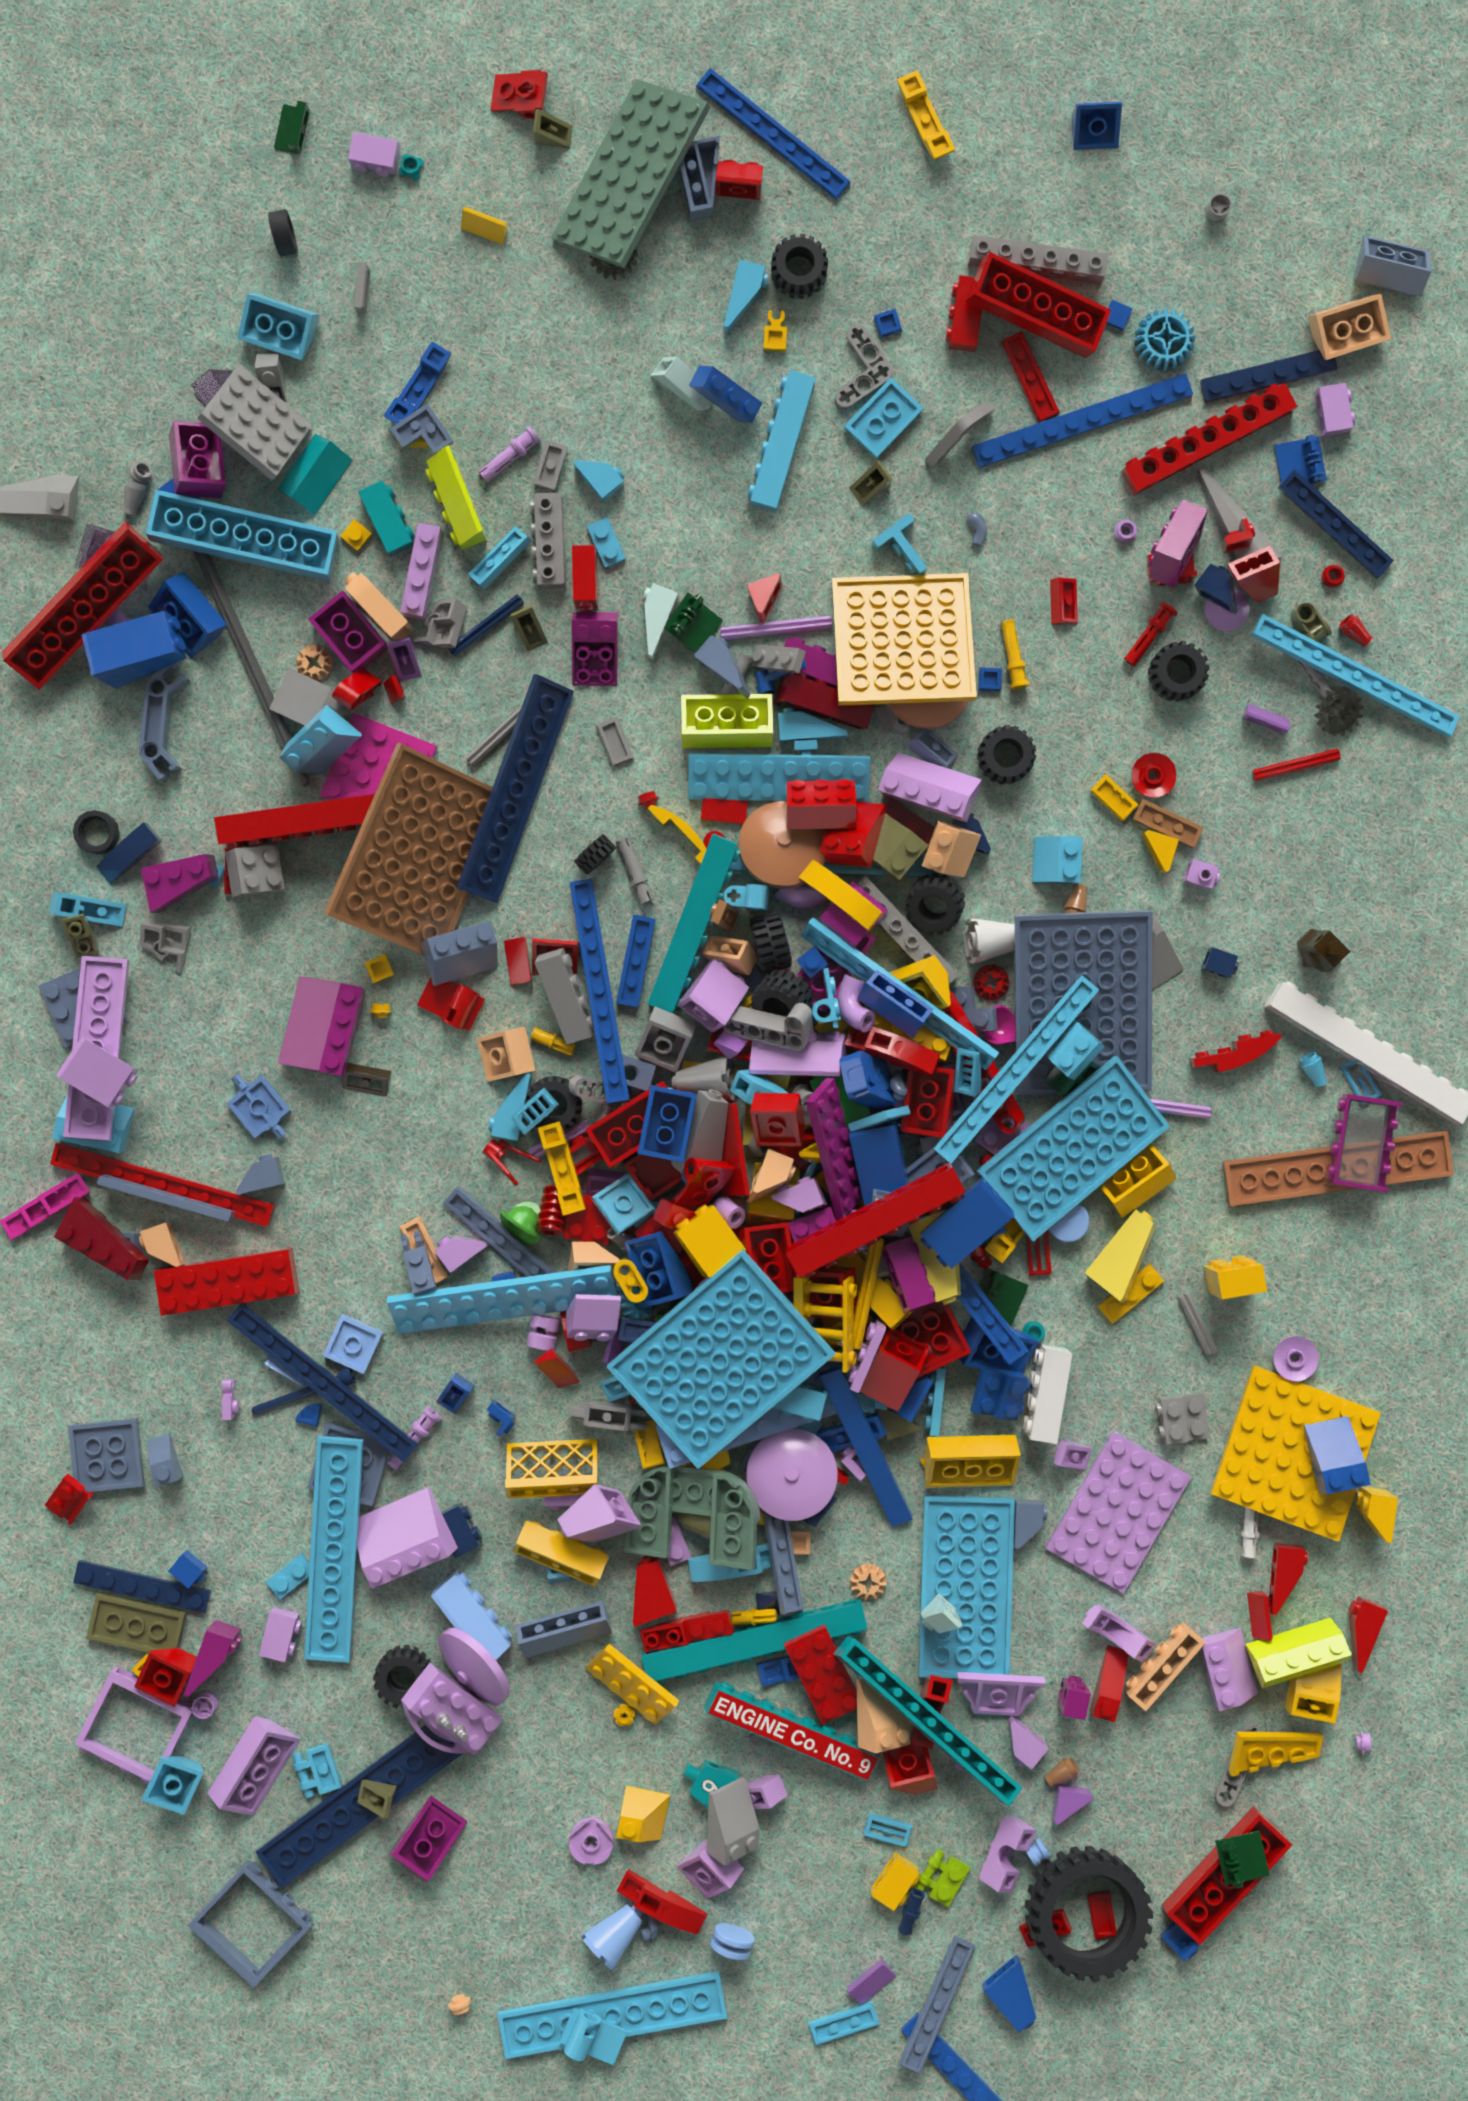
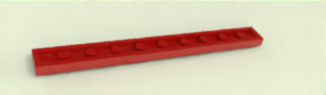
M59 1142L55 1144L50 1165L99 1178L101 1175H110L233 1210L236 1212L235 1218L263 1226H269L275 1206L273 1203L241 1194L237 1195V1193Z

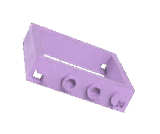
M115 1666L110 1672L75 1745L79 1746L81 1751L93 1753L99 1756L101 1761L108 1764L113 1763L119 1766L123 1772L133 1773L139 1776L143 1782L149 1783L154 1773L153 1769L87 1737L113 1684L115 1683L182 1717L163 1756H172L193 1714L191 1709L192 1703L180 1698L176 1706L173 1707L135 1688L138 1676Z

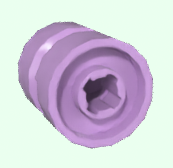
M545 1314L532 1315L530 1327L533 1330L528 1333L526 1345L541 1350H550L551 1348L555 1350L557 1342L555 1333L559 1331L561 1318Z

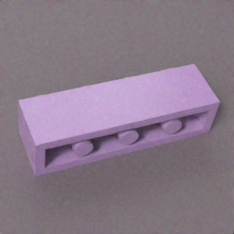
M418 523L400 610L404 617L426 620L443 537L441 527Z

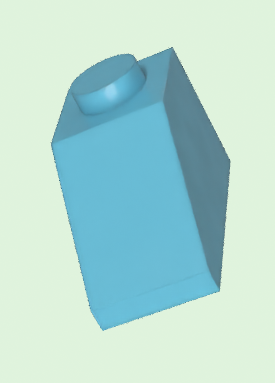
M581 460L574 462L575 469L603 503L624 486L622 480L624 475L617 467L613 469L609 463Z

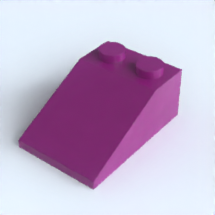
M217 1620L210 1625L205 1632L184 1696L188 1697L229 1655L234 1654L242 1640V1636L239 1635L241 1628Z
M430 1796L400 1835L387 1856L421 1881L428 1882L467 1821L436 1798Z

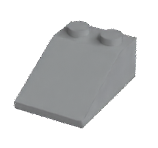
M289 668L269 709L305 726L325 705H328L341 717H343L347 708L332 698L335 689Z
M1154 914L1152 989L1184 970L1165 931Z
M744 1777L709 1793L707 1853L723 1865H727L759 1848V1825L747 1780Z

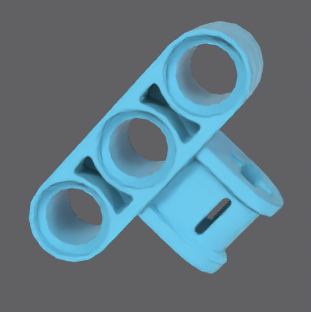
M734 885L725 890L724 900L735 908L768 912L770 889L764 885ZM734 891L741 895L740 898L736 899V902L729 898V895H732Z

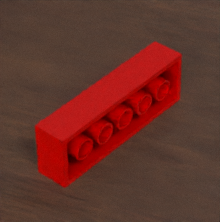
M989 252L981 260L965 301L1084 358L1096 352L1111 309L992 252Z
M293 1247L186 1264L178 1267L161 1268L153 1271L161 1316L295 1295L300 1292Z
M1253 1806L1224 1838L1259 1830L1268 1870H1270L1293 1845L1284 1833ZM1215 1846L1162 1903L1166 1914L1201 1945L1263 1877L1244 1881L1241 1888H1234L1232 1884L1225 1886Z

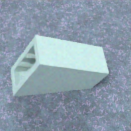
M663 357L650 375L698 411L708 410L713 405L712 402L689 386L695 372L679 357Z

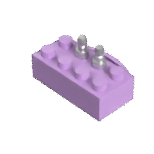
M432 1663L427 1665L401 1699L405 1715L420 1737L431 1746L449 1753H471L475 1756L503 1720L502 1716L493 1707ZM422 1719L432 1732L443 1739L454 1742V1744L440 1743L430 1739L419 1728L417 1721Z

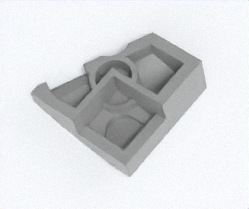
M456 598L439 600L434 606L431 615L424 621L428 630L423 637L414 636L412 642L428 647L456 648L467 607Z
M147 918L140 924L139 945L148 951H152L161 961L167 958L177 963L175 971L181 973L190 938V927ZM172 938L180 941V943L174 942Z

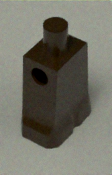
M1309 929L1297 941L1298 949L1302 955L1303 967H1312L1321 972H1330L1351 952L1330 930Z

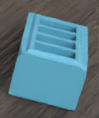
M963 1048L957 1049L954 1092L974 1097L981 1092L980 1052ZM964 1055L973 1057V1061L964 1059ZM964 1064L971 1065L973 1067L972 1069L967 1068L964 1066ZM965 1072L971 1073L972 1076L965 1075ZM965 1080L971 1081V1084L965 1083Z
M543 1088L510 1118L525 1135L557 1108L559 1104ZM541 1096L550 1105L548 1109L540 1102L539 1098ZM534 1102L543 1111L541 1115L532 1106ZM527 1108H528V1109L534 1114V1116L536 1117V1119H535L534 1121H533V1120L531 1119V1117L525 1112V1110H526ZM520 1114L530 1123L527 1127L519 1119L518 1116Z

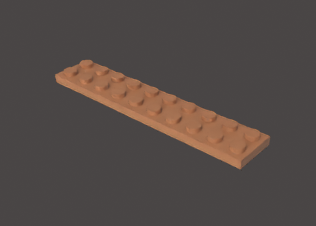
M1447 1130L1392 1138L1395 1148L1393 1152L1390 1151L1388 1165H1391V1172L1386 1175L1385 1185L1454 1175ZM1381 1139L1344 1144L1339 1179L1374 1184ZM1331 1146L1222 1161L1229 1206L1359 1188L1329 1183V1178L1326 1177L1328 1165H1332L1333 1156H1330Z

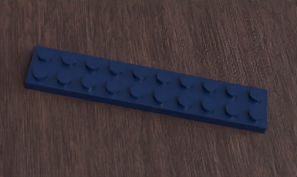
M533 674L456 888L498 903L571 702L573 690L543 676Z
M426 1724L420 1727L422 1732L430 1739L440 1743L454 1744V1742L436 1735ZM415 1731L342 1785L341 1788L334 1791L260 1846L255 1853L281 1888H283L379 1817V1815L357 1802L362 1780L396 1785L393 1805H395L463 1753H449L439 1750L428 1744Z

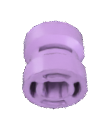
M210 1691L200 1693L192 1703V1713L199 1719L210 1717L218 1706V1698Z

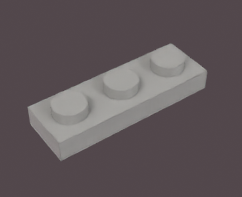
M757 644L751 666L763 670L799 673L806 651L800 648Z

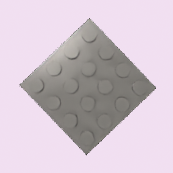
M240 364L230 374L197 418L271 480L278 475L312 426L304 417L299 415Z

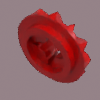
M985 965L974 976V989L983 999L997 1000L1004 996L1009 988V975L998 965ZM988 973L993 979L1001 978V980L995 983L996 991L991 986L983 987V984L989 981Z

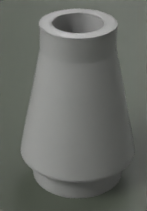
M128 480V484L125 485L124 507L122 512L136 516L147 493L145 491L146 485Z

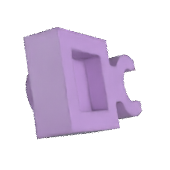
M234 1379L222 1381V1420H232L235 1414L239 1413V1401L235 1400Z

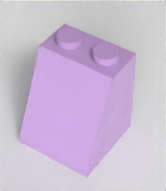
M714 959L706 965L677 1005L713 1033L725 1026L749 987L745 984L746 982L742 977L732 974L726 964Z
M81 1037L56 1076L108 1108L114 1109L115 1106L118 1107L123 1102L126 1089L132 1087L136 1082L138 1070L94 1042Z
M594 1484L557 1519L561 1525L562 1533L567 1538L591 1543L638 1529L641 1526L620 1490Z

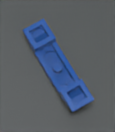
M432 341L422 355L420 365L399 397H395L385 412L384 417L397 424L421 408L444 371L451 357V352Z

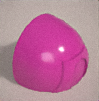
M1004 1005L992 1007L996 1008L997 1030L982 1031L984 1038L988 1042L997 1045H1005L1016 1041L1015 1016L1011 1010Z

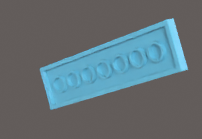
M689 753L688 799L690 800L719 798L728 800L787 801V781H816L819 779L838 781L847 779L855 780L856 802H869L870 756Z

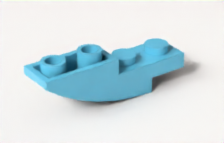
M768 1543L756 1545L755 1569L753 1570L709 1564V1554L688 1559L692 1582L739 1578L763 1573L762 1569L772 1567Z

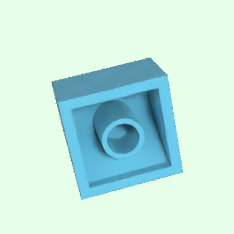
M1034 837L1032 882L1079 884L1081 882L1083 837Z
M1074 1019L1045 1055L1067 1077L1075 1080L1105 1045Z
M182 1756L161 1757L141 1800L184 1815L204 1773L201 1763Z

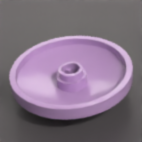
M792 1428L767 1436L757 1444L749 1458L747 1484L754 1493L759 1507L775 1518L786 1521H798L812 1517L828 1504L836 1489L838 1475L835 1458L826 1443L811 1432Z
M448 1628L439 1636L438 1646L443 1659L455 1677L470 1692L492 1705H500L509 1697L510 1686L503 1670L493 1656L477 1640L457 1628Z

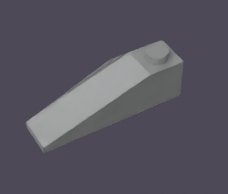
M55 474L0 487V515L75 522L79 476Z

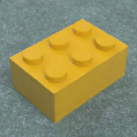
M1239 1255L1231 1257L1232 1261L1229 1262L1223 1261V1259L1209 1261L1210 1265L1204 1266L1208 1293L1220 1299L1268 1292L1263 1264L1256 1262L1255 1259Z

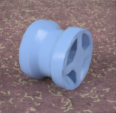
M1040 1837L1035 1839V1843L1030 1846L1029 1851H1026L1036 1867L1040 1865L1042 1860L1051 1858L1048 1849Z

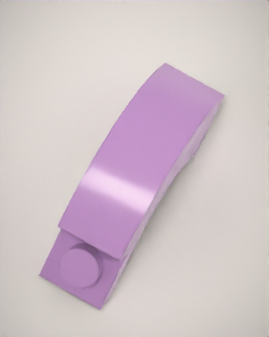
M1100 1604L1094 1605L1093 1608L1088 1610L1082 1623L1087 1628L1107 1637L1134 1659L1143 1663L1156 1645L1155 1642L1137 1628Z

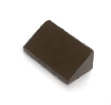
M348 1063L345 1079H343V1088L387 1096L391 1071ZM349 1075L363 1077L361 1081L363 1087L349 1085ZM371 1079L383 1081V1091L366 1087H369Z

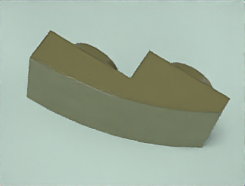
M85 914L61 919L67 940L71 941L76 958L99 953L96 938Z

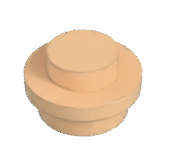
M460 1994L454 1996L448 2004L449 2010L452 2011L453 2015H460L470 2009L469 2004L471 2000L470 1997Z

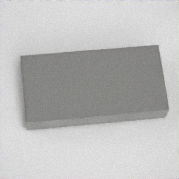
M358 262L354 309L359 314H365L367 308L370 268L365 262Z
M617 716L596 724L613 767L634 759Z

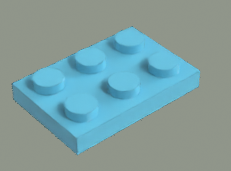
M891 377L848 421L844 429L877 459L916 419L924 408Z

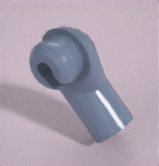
M977 512L970 513L967 516V523L973 526L975 530L972 544L982 547L988 527L981 514Z
M896 1070L889 1084L894 1091L892 1094L893 1098L901 1101L907 1094V1087L903 1081L904 1073Z
M645 1914L648 1922L647 1927L640 1931L641 1938L645 1942L654 1940L660 1928L659 1920Z

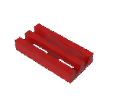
M1048 1230L1043 1233L1046 1270H1042L1039 1237L1035 1240L1037 1271L1033 1270L1031 1240L1025 1234L1029 1276L1052 1274Z

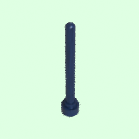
M344 1368L340 1373H337L336 1377L345 1385L356 1384L355 1376L351 1377L350 1374L353 1372L351 1368ZM308 1386L252 1407L251 1411L254 1415L310 1396L316 1392Z

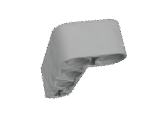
M804 1003L795 1004L787 1017L737 1006L728 1022L723 1026V1029L732 1036L801 1051L813 1035V1013L810 1007Z

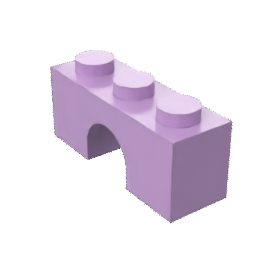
M1004 1816L999 1823L996 1837L990 1845L987 1859L982 1865L979 1879L998 1893H1012L1020 1871L1015 1869L1010 1862L1011 1851L1013 1849L1029 1851L1037 1830L1018 1817Z

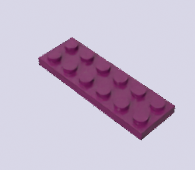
M826 1078L807 1099L806 1105L836 1220H839L850 1214L863 1196L849 1138V1129L846 1126L844 1109L841 1107L839 1090L836 1087L834 1078Z

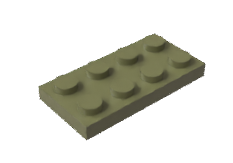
M98 1592L95 1597L86 1639L147 1653L151 1650L178 1648L186 1612Z

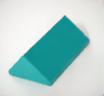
M315 434L277 490L315 515L353 459L330 440Z

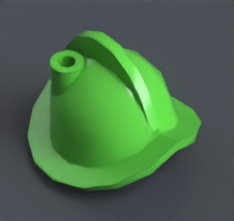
M522 1202L514 1206L509 1212L501 1209L500 1219L502 1224L521 1241L532 1245L537 1244L542 1238L536 1232V1224L539 1220L538 1213L540 1212L537 1204Z

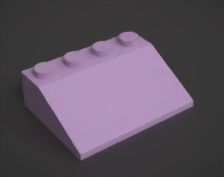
M426 1487L359 1516L357 1548L362 1569L372 1589L449 1557L458 1548L430 1487Z

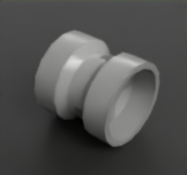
M1224 193L1212 196L1205 209L1206 217L1210 221L1218 223L1226 218L1232 206L1229 196Z

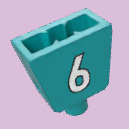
M704 1760L700 1769L688 1763L682 1776L693 1781L690 1785L689 1793L708 1808L709 1793L739 1779V1771Z

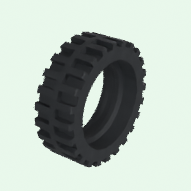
M1077 1846L1071 1847L1070 1854L1065 1855L1063 1851L1056 1853L1058 1859L1054 1862H1051L1049 1859L1043 1863L1046 1869L1042 1873L1037 1870L1034 1874L1037 1880L1035 1885L1029 1884L1027 1891L1031 1898L1030 1900H1025L1024 1906L1029 1912V1915L1025 1916L1026 1923L1030 1927L1029 1934L1047 1960L1055 1968L1058 1967L1063 1974L1067 1976L1073 1974L1077 1980L1081 1981L1085 1980V1976H1089L1093 1982L1100 1981V1975H1105L1110 1979L1115 1977L1114 1971L1120 1969L1122 1972L1128 1970L1126 1964L1131 1959L1136 1962L1140 1958L1136 1954L1140 1947L1146 1948L1148 1943L1144 1940L1145 1935L1152 1932V1927L1148 1923V1919H1153V1911L1148 1907L1151 1899L1144 1890L1146 1888L1144 1883L1136 1876L1137 1874L1116 1855L1112 1856L1107 1850L1102 1848L1096 1851L1092 1846H1085V1851H1081ZM1099 1875L1113 1882L1123 1896L1125 1908L1121 1925L1115 1936L1097 1948L1084 1951L1072 1949L1058 1938L1054 1930L1052 1912L1055 1902L1064 1888L1073 1881L1084 1876Z

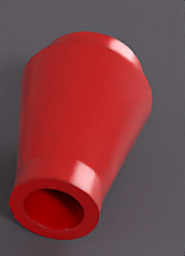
M1353 614L1348 615L1339 625L1342 634L1359 643L1362 647H1365L1373 638L1360 618Z

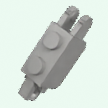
M588 1399L587 1401H581V1406L569 1405L568 1416L579 1417V1422L589 1427L629 1431V1429L647 1430L648 1427L643 1422H631V1415L649 1416L644 1409L632 1408V1405Z

